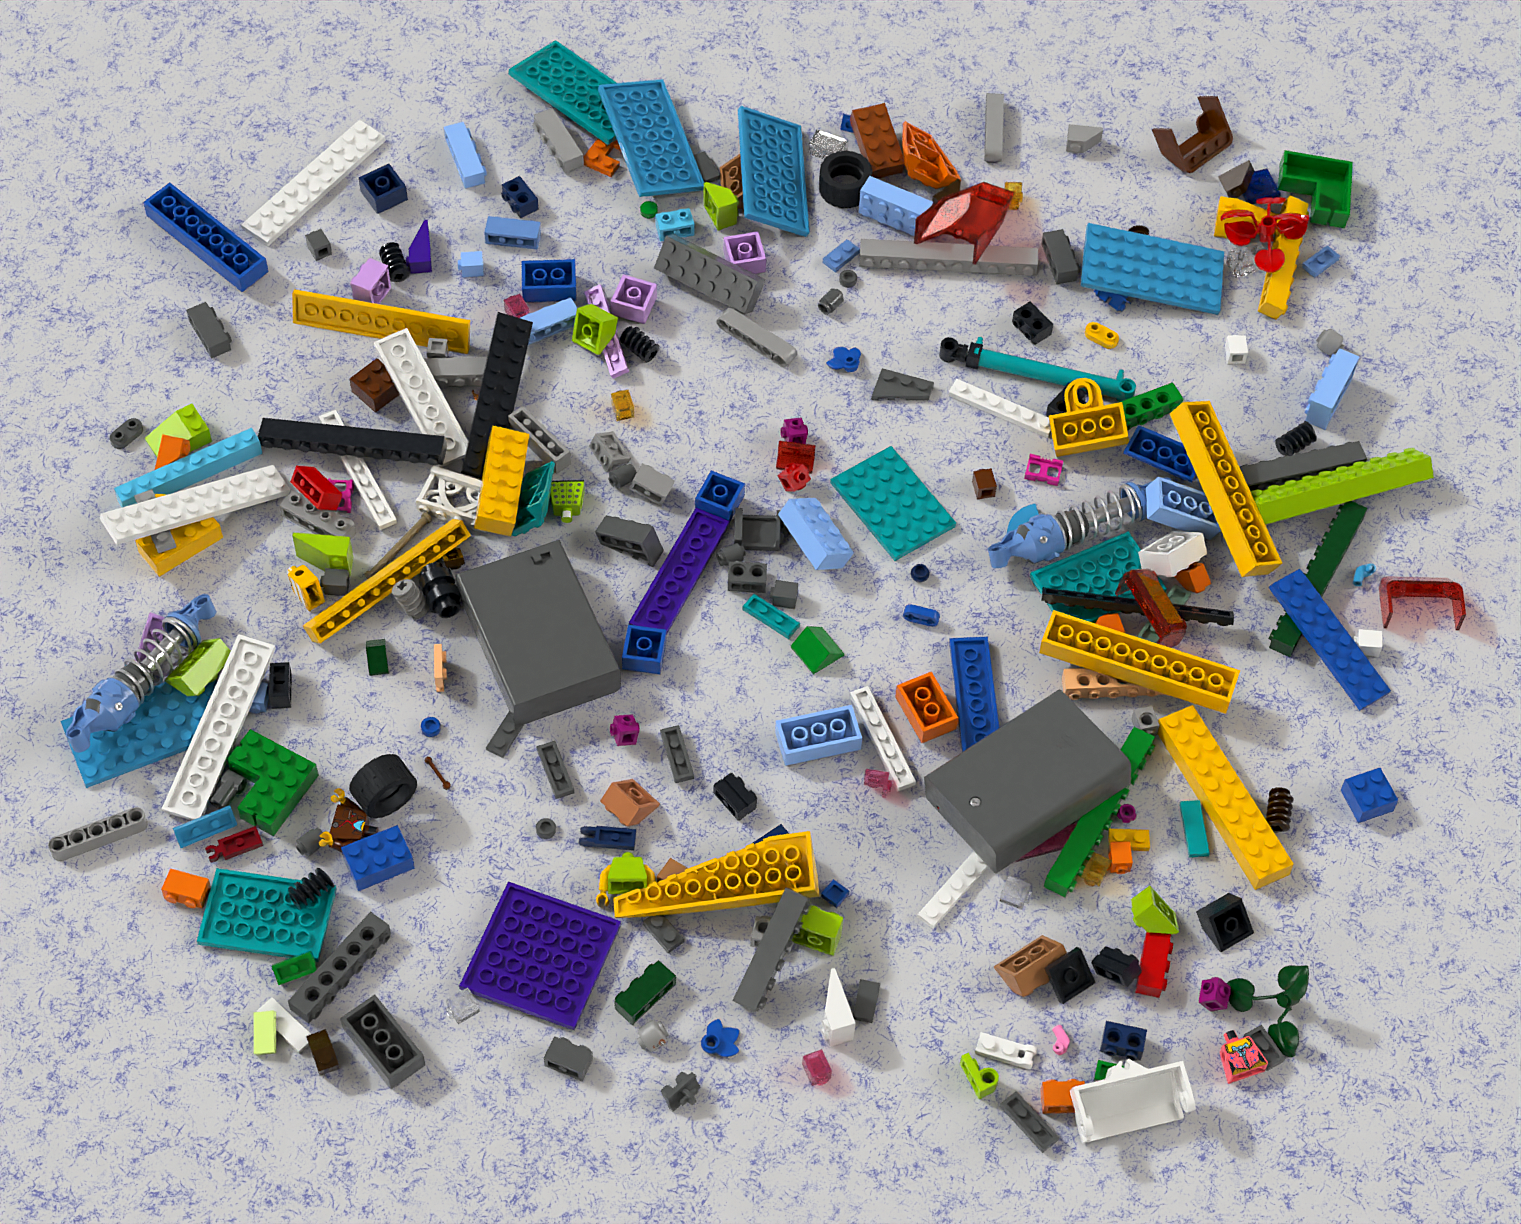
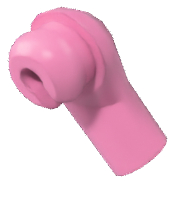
M1057 1025L1052 1029L1057 1037V1041L1053 1045V1051L1058 1055H1062L1067 1051L1070 1039L1063 1027Z

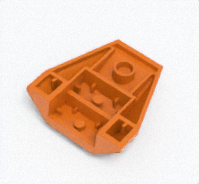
M904 121L902 147L908 176L913 180L921 181L927 187L931 186L935 189L946 187L957 179L961 181L957 170L931 134Z

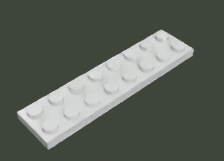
M405 328L375 341L374 347L420 433L445 436L447 449L444 463L438 466L442 468L464 458L468 440L408 329Z

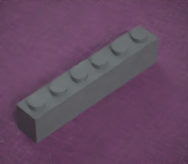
M785 888L732 1001L754 1012L764 1008L767 1002L765 996L768 990L771 991L776 983L774 977L777 971L780 972L785 964L783 958L786 952L789 953L793 947L794 942L792 939L795 933L798 934L802 928L803 923L801 920L811 909V898L791 888Z

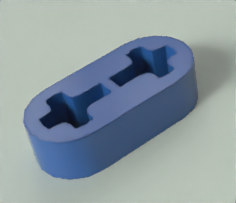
M910 604L905 606L903 618L910 622L933 627L938 625L940 614L936 610Z

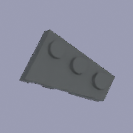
M882 368L871 400H878V398H888V400H895V398L929 400L934 382Z

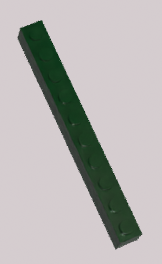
M1353 501L1345 502L1344 505L1340 504L1336 512L1337 518L1331 520L1328 527L1330 531L1324 533L1321 540L1323 544L1322 546H1317L1314 553L1316 557L1314 560L1310 559L1306 568L1308 572L1307 574L1304 573L1321 597L1324 595L1368 508ZM1286 612L1284 616L1280 615L1276 623L1278 628L1277 630H1272L1268 639L1271 640L1270 649L1291 657L1302 636V632Z

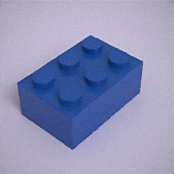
M575 259L521 261L523 302H553L568 298L577 301Z
M398 825L341 847L343 859L358 891L415 869L413 857Z

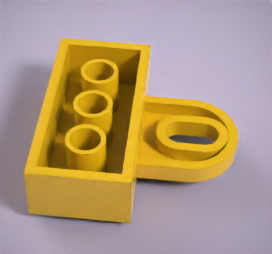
M1079 378L1072 381L1067 386L1064 394L1067 412L1049 416L1056 457L1129 443L1122 402L1103 405L1100 387L1091 379ZM1079 388H1086L1088 390L1089 401L1086 404H1081L1078 401L1077 390Z
M154 494L156 498L165 496V494ZM212 517L170 529L176 548L159 554L151 536L136 539L135 542L138 552L160 577L223 538L220 524Z

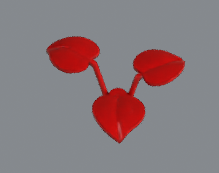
M1265 197L1257 199L1256 203L1267 204V216H1270L1271 204L1284 203L1286 198ZM1229 210L1221 216V221L1231 217L1251 216L1256 230L1258 228L1254 213L1249 212V210ZM1282 213L1272 216L1275 222L1278 219L1303 223L1300 213ZM1260 230V242L1267 243V236L1263 235ZM1274 234L1271 236V242L1274 241Z
M1302 215V224L1283 219L1277 223L1274 217L1265 216L1261 219V223L1258 224L1257 230L1252 223L1247 221L1225 223L1224 229L1228 240L1237 246L1248 245L1250 240L1255 239L1261 230L1262 234L1267 236L1268 250L1264 249L1257 252L1255 264L1259 269L1267 273H1274L1280 270L1285 262V255L1281 249L1271 250V236L1275 233V228L1279 234L1284 233L1287 239H1299L1307 231L1309 215Z

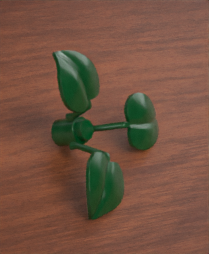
M1289 965L1283 967L1278 973V984L1285 991L1275 995L1253 996L1255 987L1244 978H1235L1227 982L1231 986L1229 1003L1237 1011L1245 1012L1250 1010L1253 1006V1000L1275 998L1278 1005L1285 1008V1011L1277 1020L1278 1024H1271L1268 1028L1269 1036L1284 1056L1295 1057L1299 1044V1032L1293 1023L1289 1021L1282 1022V1020L1292 1010L1291 1006L1298 1004L1300 999L1306 994L1309 983V966Z

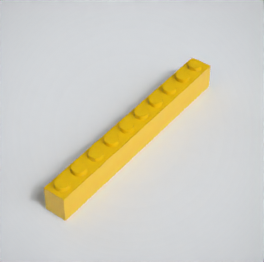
M458 519L450 520L305 623L303 628L311 641L321 644L391 594L392 588L397 582L404 579H412L421 572L424 566L437 561L469 538L471 535L463 521Z

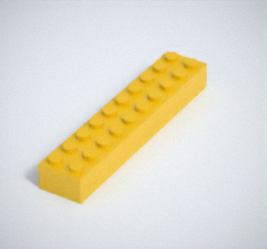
M1211 402L1181 403L1170 413V416L1241 577L1270 574L1283 563Z
M1053 610L1039 651L1040 654L1225 714L1227 713L1240 670Z
M1191 705L1158 720L1160 725L1157 733L1198 800H1200L1203 808L1253 888L1257 890L1290 875L1294 863L1194 706Z

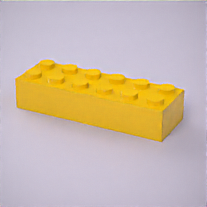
M497 426L492 427L488 441L474 529L506 536L512 535L516 522L528 447V433Z

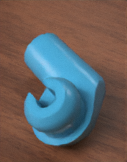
M1370 563L1357 567L1353 584L1361 586L1363 578L1371 576L1376 572V566Z

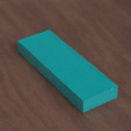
M753 594L742 606L743 611L788 640L800 627L798 621L756 594Z
M1200 800L1180 801L1179 806L1189 858L1209 856L1210 852Z

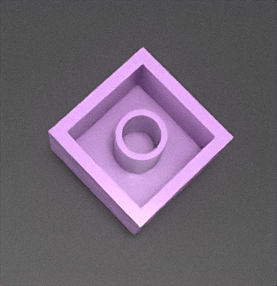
M758 231L723 237V252L727 261L754 274L766 272V256Z
M371 258L362 264L357 276H354L351 280L353 299L380 304L391 289L388 265Z
M623 275L611 299V314L645 324L657 298V284Z

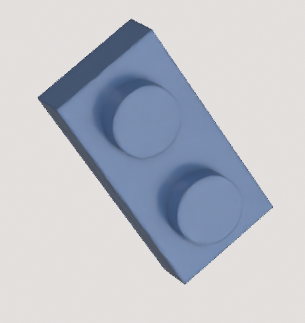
M846 239L823 258V264L836 273L860 253V248Z
M1327 245L1303 262L1302 268L1315 278L1336 263L1340 255Z

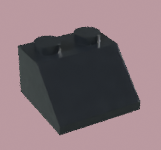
M1231 893L1225 894L1196 911L1203 931L1220 952L1254 934L1242 898Z

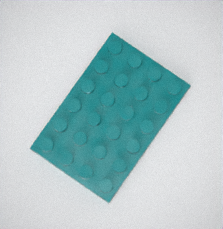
M892 446L830 479L831 485L894 561L956 527L954 519Z
M1129 531L1035 570L1029 576L1040 594H1042V587L1150 600L1166 593L1167 590L1158 575L1151 576V574L1142 573L1138 554L1141 549ZM1063 603L1047 604L1052 612L1055 610L1092 623H1096L1098 618L1104 614L1121 612L1118 610L1107 612L1102 610V608L1086 609L1079 605L1069 607Z
M216 868L196 941L197 945L292 958L312 951L315 962H319L337 887L334 885L335 887L333 888L328 884L327 893L321 889L322 896L319 897L314 894V902L308 898V906L301 903L300 911L293 904L288 888L290 886L295 888L296 882L302 884L301 880Z

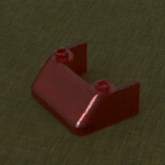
M1149 568L1132 569L1126 572L1115 591V595L1118 596L1131 590L1160 638L1157 644L1169 648L1179 645L1186 633L1187 624L1179 616L1158 581L1157 574Z
M1386 576L1380 581L1379 595L1383 628L1387 629L1393 614L1392 598L1433 597L1452 600L1455 630H1460L1466 616L1463 588L1459 583L1449 578Z

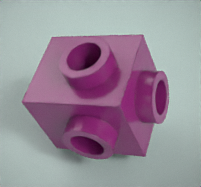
M802 417L784 419L783 427L780 428L781 438H784L787 448L806 445L808 427L804 425Z
M633 714L614 716L613 723L610 724V734L614 737L617 746L636 745L640 727L639 723L635 721Z
M1219 977L1202 980L1198 1003L1210 1012L1227 1009L1231 986Z

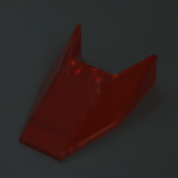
M982 182L942 197L916 218L914 244H919L944 234L953 236L956 239L965 240L970 244H974L972 264L976 265L1004 222L1014 192Z

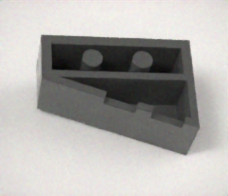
M606 515L595 531L600 544L620 553L626 551L633 555V559H644L649 562L648 565L651 567L655 566L664 551L654 527L650 524H642L633 520Z

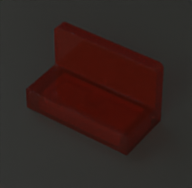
M779 441L776 469L785 470V466L794 462L805 465L809 474H812L816 445Z

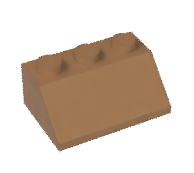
M738 154L719 168L722 187L730 189L733 195L737 196L739 200L737 209H744L741 156Z
M1041 935L995 965L994 968L1012 992L1024 997L1032 994L1033 990L1050 981L1045 967L1067 952L1063 944Z

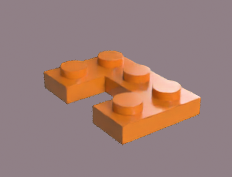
M597 138L583 156L584 166L612 177L619 168L620 161L608 155L613 148L621 151L618 141L615 140L607 145Z

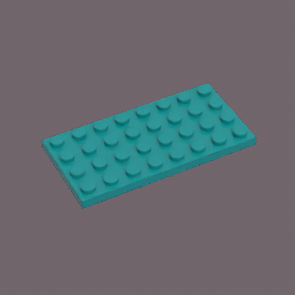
M558 41L551 42L508 70V75L607 145L617 140L598 91L599 85L617 82Z

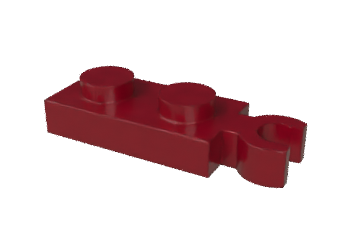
M254 826L217 840L218 846L209 845L205 850L207 854L214 852V855L209 856V861L216 862L221 856L227 860L262 847L263 843L257 827Z

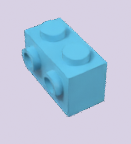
M690 208L655 214V225L660 241H664L667 235L673 234L681 238L694 236L695 224Z

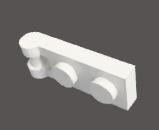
M981 1032L975 1054L1024 1069H1031L1033 1065L1032 1057L1036 1055L1037 1048L1032 1045H1023ZM1018 1053L1024 1054V1058H1019Z

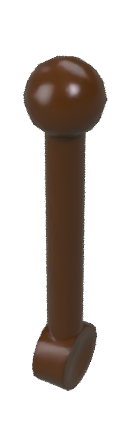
M426 757L425 763L430 765L441 780L443 789H450V782L445 781L432 763V758Z

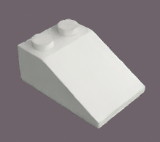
M835 968L831 969L825 1015L824 1020H822L823 1028L821 1029L824 1041H828L830 1047L854 1040L856 1024Z

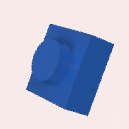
M833 879L822 891L821 897L837 908L849 895V890Z

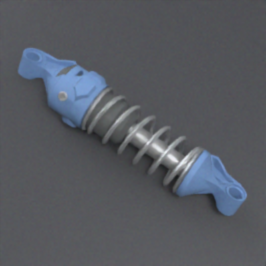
M1153 481L1144 485L1133 482L1121 485L1119 487L1120 500L1113 491L1108 490L1106 495L1107 505L1101 496L1096 495L1094 497L1095 510L1088 501L1083 500L1082 512L1076 506L1071 505L1069 511L1063 512L1058 510L1056 515L1039 514L1031 517L1029 522L1019 525L1015 530L1009 531L1001 542L992 544L988 548L991 567H1005L1011 556L1022 557L1032 564L1043 560L1048 562L1058 558L1060 553L1068 551L1071 545L1080 546L1083 544L1084 539L1093 541L1097 534L1102 536L1108 534L1109 529L1117 531L1121 528L1122 524L1130 526L1133 522L1145 520L1147 517L1146 487ZM1110 493L1113 495L1115 502L1111 503ZM1097 499H1099L1103 505L1100 508L1098 507ZM1085 503L1089 507L1090 512L1086 513ZM1126 513L1131 521L1124 522L1123 514ZM1116 518L1120 522L1117 527L1110 526V519ZM1104 523L1107 526L1106 531H1098V524ZM1091 527L1095 533L1092 537H1087Z
M208 594L199 595L181 610L168 613L162 620L164 631L160 629L153 630L155 641L144 639L143 646L145 650L134 649L136 661L126 658L124 660V667L115 669L113 677L109 676L105 680L102 679L92 688L93 692L82 705L75 709L73 722L66 729V737L75 752L80 753L90 747V734L92 732H115L123 724H127L136 715L135 711L144 702V696L152 694L154 686H159L163 682V676L170 675L173 666H178L181 663L182 656L189 655L191 649L196 648L200 644L201 636L198 621L201 619H211L217 613ZM156 632H160L166 637L160 641L156 636ZM146 642H150L156 647L151 651ZM179 646L188 650L185 653H181ZM137 652H141L147 657L141 661ZM169 655L179 656L178 661L172 663ZM160 665L170 666L169 671L162 673ZM153 674L160 676L159 681L154 683Z

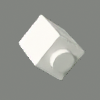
M1246 335L1227 336L1225 344L1227 364H1245L1248 355Z
M1359 629L1357 635L1353 636L1354 642L1365 656L1379 657L1382 650V631Z

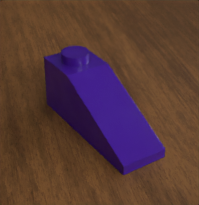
M428 220L423 221L409 247V256H406V265L410 267L411 274L432 272Z

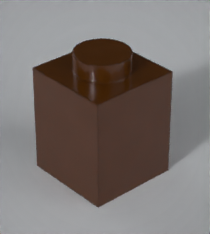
M992 468L973 471L972 484L977 500L995 497L997 485Z

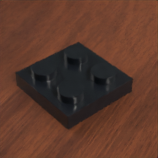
M1079 947L1074 948L1045 967L1057 999L1062 1004L1095 984L1082 949Z

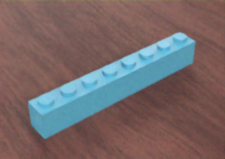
M249 428L115 487L117 500L122 508L137 504L134 495L151 489L154 494L168 495L263 454L260 440L254 430Z

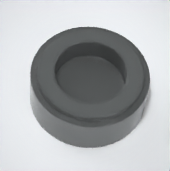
M852 270L842 271L839 276L840 284L847 288L855 286L857 274Z
M549 818L539 820L536 824L537 835L542 839L552 838L556 833L555 822Z

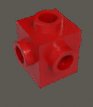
M794 462L785 466V470L777 475L785 491L791 492L806 487V483L811 480L807 467Z

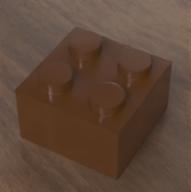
M378 358L349 378L351 392L375 413L400 395L386 367Z

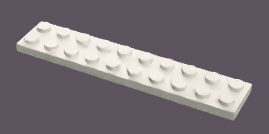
M358 120L241 224L242 230L269 246L386 141L385 136L361 120Z
M270 465L101 513L100 520L116 545L284 497L289 495L290 488L274 465Z
M238 634L164 802L163 812L191 821L204 816L227 759L231 754L275 652V645Z

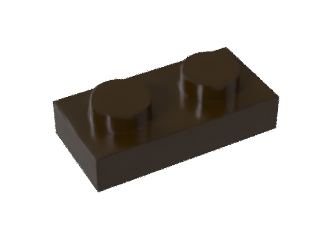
M460 548L452 549L442 556L445 566L451 570L459 569L461 565H465Z

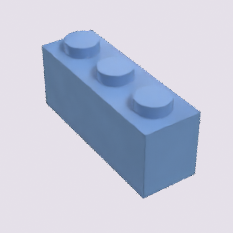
M488 216L484 232L485 244L538 250L541 237V222Z

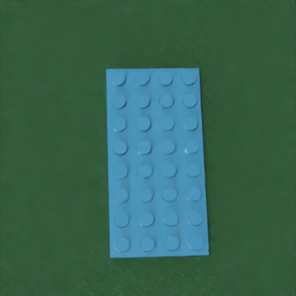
M664 80L599 85V94L639 197L703 191V178Z
M740 106L738 108L744 218L807 237L809 234L801 125Z
M1088 223L1085 233L1081 287L1218 315L1221 310L1224 251Z
M215 679L213 682L208 683L205 686V691L199 696H186L166 682L159 686H154L153 693L149 696H144V702L135 711L136 715L127 724H123L117 731L92 732L90 734V747L80 753L75 752L69 743L86 788L187 751L217 684V680ZM73 717L60 721L65 735L66 729L73 722Z

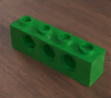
M1173 382L1121 401L1127 431L1137 425H1144L1153 419L1162 418L1183 402V397Z

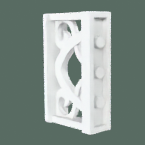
M433 465L431 473L415 501L417 511L422 514L425 512L440 520H462L466 527L474 531L486 532L474 529L476 516L473 514L477 512L482 481ZM434 483H438V490H431ZM461 491L466 492L467 499L471 502L468 505L454 508L447 499V496L456 495ZM430 495H439L431 498V501L435 500L437 503L427 501L426 499Z

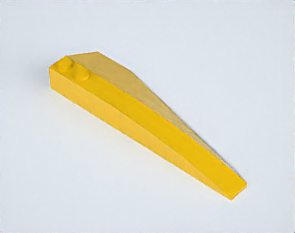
M805 831L770 836L756 844H749L741 850L726 853L727 855L718 859L714 858L688 868L677 875H670L662 881L650 883L647 888H637L614 897L615 918L694 913L777 903L780 901L785 888H791L809 898L820 897L811 832Z

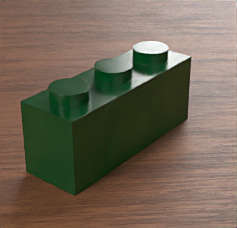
M659 960L654 964L648 965L642 976L633 979L627 990L617 994L614 1001L615 1010L631 1025L635 1024L676 985V975Z

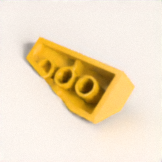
M1220 196L1216 212L1214 237L1227 238L1224 229L1225 223L1247 221L1254 225L1251 216L1231 217L1221 221V216L1224 212L1235 209L1249 210V212L1254 213L1259 224L1261 219L1267 216V210L1236 198ZM1270 211V216L1279 215Z

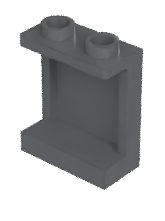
M735 508L734 544L742 545L744 550L779 551V545L783 544L784 533H780V528H784V523L778 515L781 510H777V515L775 516L744 515L743 508Z

